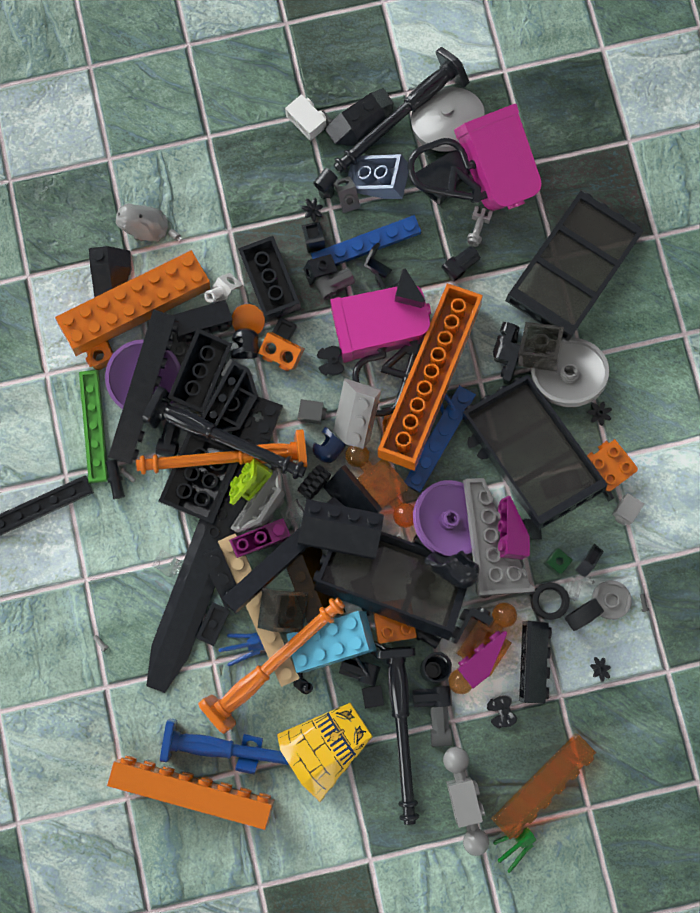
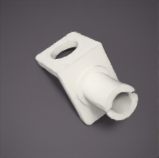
M231 273L222 275L217 278L211 290L206 291L204 294L205 300L210 303L227 300L230 293L240 288L242 283ZM227 279L232 280L235 284L229 283Z

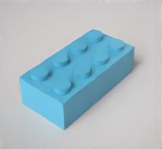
M356 611L334 618V623L328 622L292 654L296 673H306L376 651L366 612ZM302 629L286 634L288 642Z

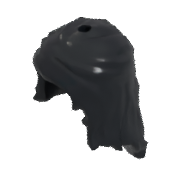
M463 550L452 556H443L433 552L424 561L426 565L431 566L434 573L458 588L465 589L471 587L479 577V565L470 560Z

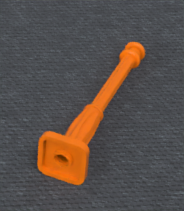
M303 429L296 430L294 442H290V444L270 443L257 445L284 458L291 456L292 461H296L297 464L302 461L304 467L307 468ZM239 450L160 458L154 454L153 458L145 459L142 455L139 460H136L137 471H141V474L144 475L147 470H154L155 473H158L159 469L239 462L242 465L250 463L255 457ZM255 458L256 460H258V461L261 462L262 464H267L266 462L261 461V460Z
M330 598L329 606L326 608L320 607V614L262 666L258 665L256 669L239 680L222 699L218 700L216 696L209 695L198 703L200 709L221 733H227L236 725L232 712L249 700L269 680V675L328 622L334 623V616L344 614L343 608L345 605L339 598Z

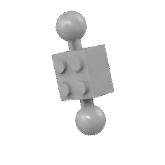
M452 747L445 752L443 763L445 768L454 775V780L446 781L455 821L459 828L465 826L467 828L463 838L465 850L473 856H480L487 851L489 838L478 826V823L483 822L482 816H485L483 805L480 800H477V795H480L478 784L470 776L466 777L465 770L469 765L467 752L460 747Z

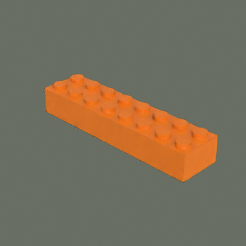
M190 250L56 316L55 319L75 356H78L104 341H108L150 320L153 309L164 313L210 290V281L194 253Z
M132 756L121 757V759L113 763L107 784L109 787L263 830L266 829L275 801L271 799L269 794H252V790L240 787V790L234 789L232 784L226 782L216 784L213 783V779L208 777L194 778L193 773L185 771L182 774L176 773L174 768L167 766L158 768L155 767L156 763L150 761L140 763L136 761L137 758Z

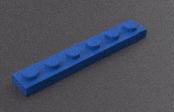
M415 215L314 252L311 254V257L314 259L331 254L337 266L369 254L371 248L377 243H380L379 250L421 234V229Z
M459 385L451 399L456 410L453 411L449 405L447 406L424 446L415 471L411 470L403 483L404 485L418 493L421 492L463 418L464 409L472 403L476 394Z

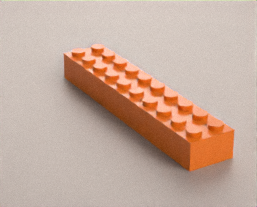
M448 283L446 284L429 329L426 332L378 447V458L415 471L481 308L483 295Z

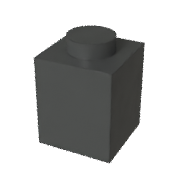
M301 399L298 420L300 422L321 425L322 419L325 420L327 408H324V403Z

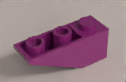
M506 496L500 500L498 505L500 513L498 551L500 552V558L522 560L530 556V536L511 496Z
M282 518L232 538L229 542L236 558L282 543L291 535Z
M498 630L489 637L491 641L488 644L484 645L482 643L474 649L475 654L472 657L466 656L458 662L460 666L457 670L471 688L474 689L490 676L506 638V631L500 633Z

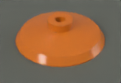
M240 305L232 314V326L235 331L249 328L259 334L264 327V315L255 305Z

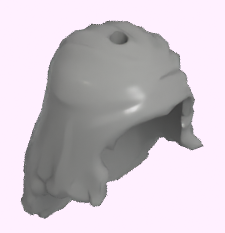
M128 203L121 206L116 215L117 226L141 242L146 240L159 242L160 238L165 237L168 228L166 215L162 214V210Z

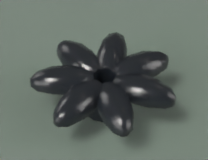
M316 198L312 202L306 199L307 206H302V210L307 211L305 218L311 216L312 221L315 222L316 216L322 217L321 212L318 210L322 209L323 206L317 205Z
M604 401L601 402L600 406L592 403L594 410L587 412L590 415H594L591 423L598 420L599 424L603 426L604 419L611 420L607 413L612 411V408H605Z
M594 657L595 664L590 665L594 671L593 677L599 676L600 681L604 682L605 677L610 678V674L607 671L611 667L605 665V658L599 660L597 657Z

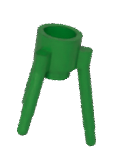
M525 827L523 830L518 828L516 831L493 842L496 845L518 836L515 838L517 844L498 859V863H501L519 847L523 849L508 868V873L517 866L525 854L534 847L533 843L537 841L528 827Z

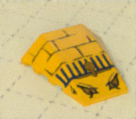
M348 703L278 733L277 737L280 751L300 783L321 802L326 793L336 784L337 779L347 770L349 764L359 755L373 735L353 705Z

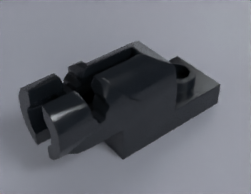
M502 322L500 333L503 336L499 335L497 337L493 356L494 361L507 365L503 366L500 377H503L504 384L510 385L522 352V345L515 344L518 343L520 327L513 323Z

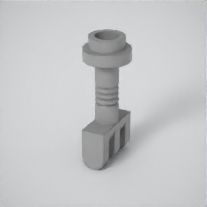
M475 206L472 219L477 220L473 233L467 236L468 244L474 247L481 243L482 237L480 232L483 223L489 224L493 213L492 210H489L488 216H485L486 209L482 208L481 214H479L478 206Z

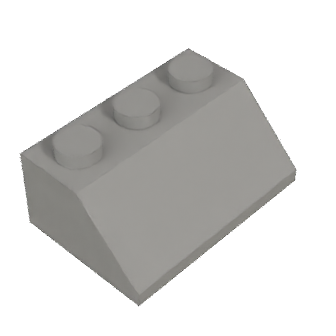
M346 378L342 387L333 431L345 444L363 450L371 438L381 389Z

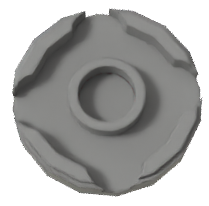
M608 580L600 583L592 593V599L596 598L603 608L604 612L600 616L605 619L615 620L621 618L631 607L630 592L624 584L618 581Z

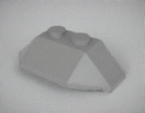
M273 465L270 469L273 471V475L255 496L247 502L231 526L232 530L239 533L257 529L272 521L276 508L281 507L286 495L281 469Z

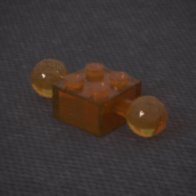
M349 446L345 452L346 461L352 467H360L364 472L357 478L359 482L381 506L382 510L388 505L394 510L393 519L398 526L402 528L413 526L414 506L402 503L399 499L401 495L408 491L409 487L388 461L381 459L373 466L369 461L370 453L366 446L363 449L357 446Z
M505 602L497 604L492 611L493 623L491 626L488 627L477 620L455 654L462 659L466 656L470 658L475 654L474 649L482 643L484 645L488 644L491 641L489 637L498 630L501 632L503 628L511 627L517 620L515 607ZM506 638L503 642V645L495 661L490 676L492 675L493 671L495 670V668L505 655L506 651L512 644V642H510ZM457 669L450 674L448 683L453 692L456 694H466L471 691V686Z

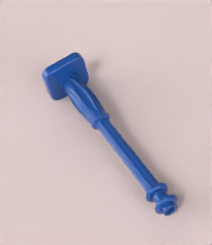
M170 718L166 722L160 762H168L172 757V752L179 750L206 757L230 759L233 756L289 765L281 751L234 744L232 740L228 741L207 735L181 734L180 731H176V719Z

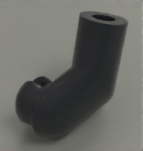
M298 673L300 679L293 682L294 687L303 694L311 693L313 685L303 678V673Z

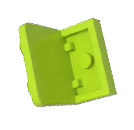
M255 458L250 463H246L239 477H234L230 483V504L234 505L241 496L250 501L273 475V471Z

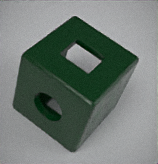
M557 548L543 564L559 576L567 569L573 559L560 548ZM558 557L563 559L562 565L556 563Z

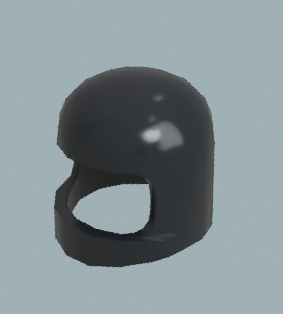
M249 328L236 330L232 335V341L238 344V348L231 350V358H257L259 356L258 334Z
M442 652L429 654L420 665L422 678L431 684L445 681L450 676L452 670L451 660Z

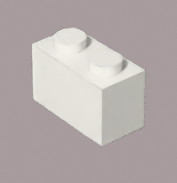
M302 94L285 108L286 117L310 141L326 127L327 118L320 110L317 111L314 108L313 102L309 98L306 99Z

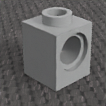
M627 493L623 496L612 515L616 517L615 520L618 523L630 525L634 522L644 503Z

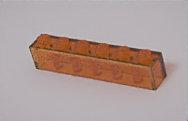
M574 734L503 805L491 820L510 840L513 837L517 838L523 832L522 827L527 822L529 824L532 823L538 816L536 813L541 808H547L552 802L551 798L555 794L559 795L566 788L565 784L570 779L574 780L580 774L579 770L584 765L588 766L594 760L593 755L596 752L579 734Z

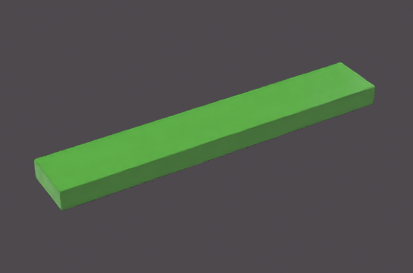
M99 370L79 372L88 481L90 484L107 482L109 476L105 464L107 453Z

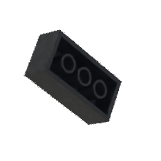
M274 236L238 248L266 323L301 310L300 302Z

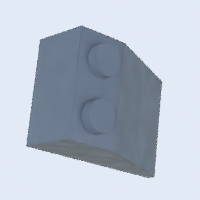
M401 154L360 156L356 159V165H350L348 177H351L358 194L383 199H403L408 177V162Z

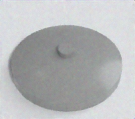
M444 87L429 101L417 108L415 112H412V130L417 140L423 145L441 138H451L459 142L454 130L468 121L484 116L485 112L482 102L472 92L458 87ZM441 145L432 150L454 151L456 149L450 145Z
M561 338L546 344L537 352L532 362L531 378L548 402L563 407H578L592 402L604 391L609 378V365L603 352L591 342L579 338H571L568 342Z

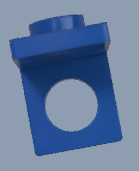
M247 734L243 735L242 745L249 746L247 742L254 741L257 743L258 748H262L263 738ZM239 757L235 770L255 775L259 760Z

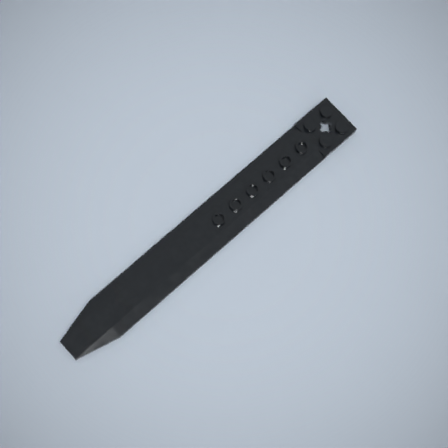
M258 397L241 429L233 431L232 435L255 445L269 444L283 405ZM261 412V416L264 418L256 422L253 416ZM238 463L231 481L234 477H239L245 464L241 465ZM230 484L213 524L199 519L151 645L146 686L166 693L189 659L215 589L213 580L202 558V553L219 546V540L236 533L231 529V526L248 501L241 496L234 505L230 504Z

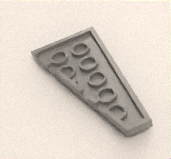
M485 479L463 480L473 562L477 563L480 569L479 577L476 580L477 595L489 596L535 592L533 585L530 584L527 578L526 569H523L519 559L500 558V552L498 551L500 513L495 508L494 499Z

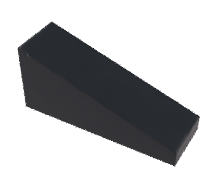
M593 544L575 570L583 577H586L595 568L604 551L596 544Z

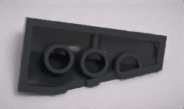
M109 246L89 248L94 298L128 281L132 270L130 250Z

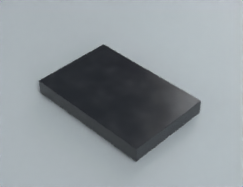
M343 465L323 487L331 497H335L345 507L379 513L382 510L381 506L346 465Z

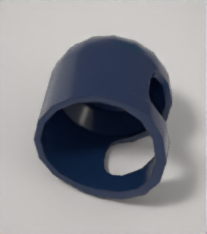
M324 427L321 433L325 435V440L321 445L314 443L312 452L320 461L332 463L346 447V444L337 438L327 427Z

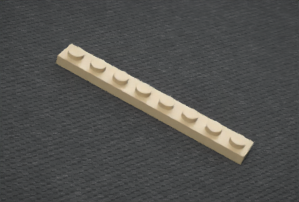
M235 533L219 540L218 543L236 584H238L252 571L246 555L239 558L235 556L229 542L230 539L237 537ZM261 591L246 607L270 659L285 643ZM291 657L274 671L281 687L300 679Z

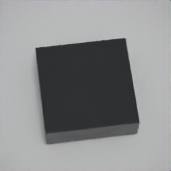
M280 317L272 332L290 341L297 325Z
M381 685L362 688L365 709L384 705Z

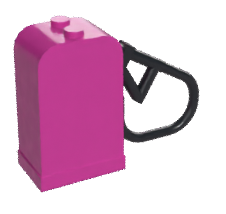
M516 103L468 121L456 128L454 132L459 142L451 138L435 140L415 149L408 160L409 177L419 190L470 200L471 203L482 201L483 205L492 211L508 207L509 210L525 204L524 200L536 195L540 191L542 184ZM441 145H450L459 152L465 169L470 170L473 179L459 167L451 166L448 189L427 186L418 180L414 171V163L421 153ZM457 177L472 189V193L455 190Z
M417 286L422 296L424 297L422 290ZM397 287L330 299L338 342L342 350L343 363L362 358L353 369V381L360 383L359 372L366 363L385 359L387 357L386 352L400 349L381 369V373L402 379L396 402L390 408L377 410L375 417L387 416L394 412L419 352V344L423 342L430 326V304L425 302L424 307L419 308L395 302ZM406 354L410 355L405 372L391 368Z

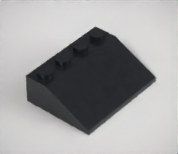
M188 432L178 456L237 450L212 439L208 440ZM239 462L172 468L158 502L213 524Z

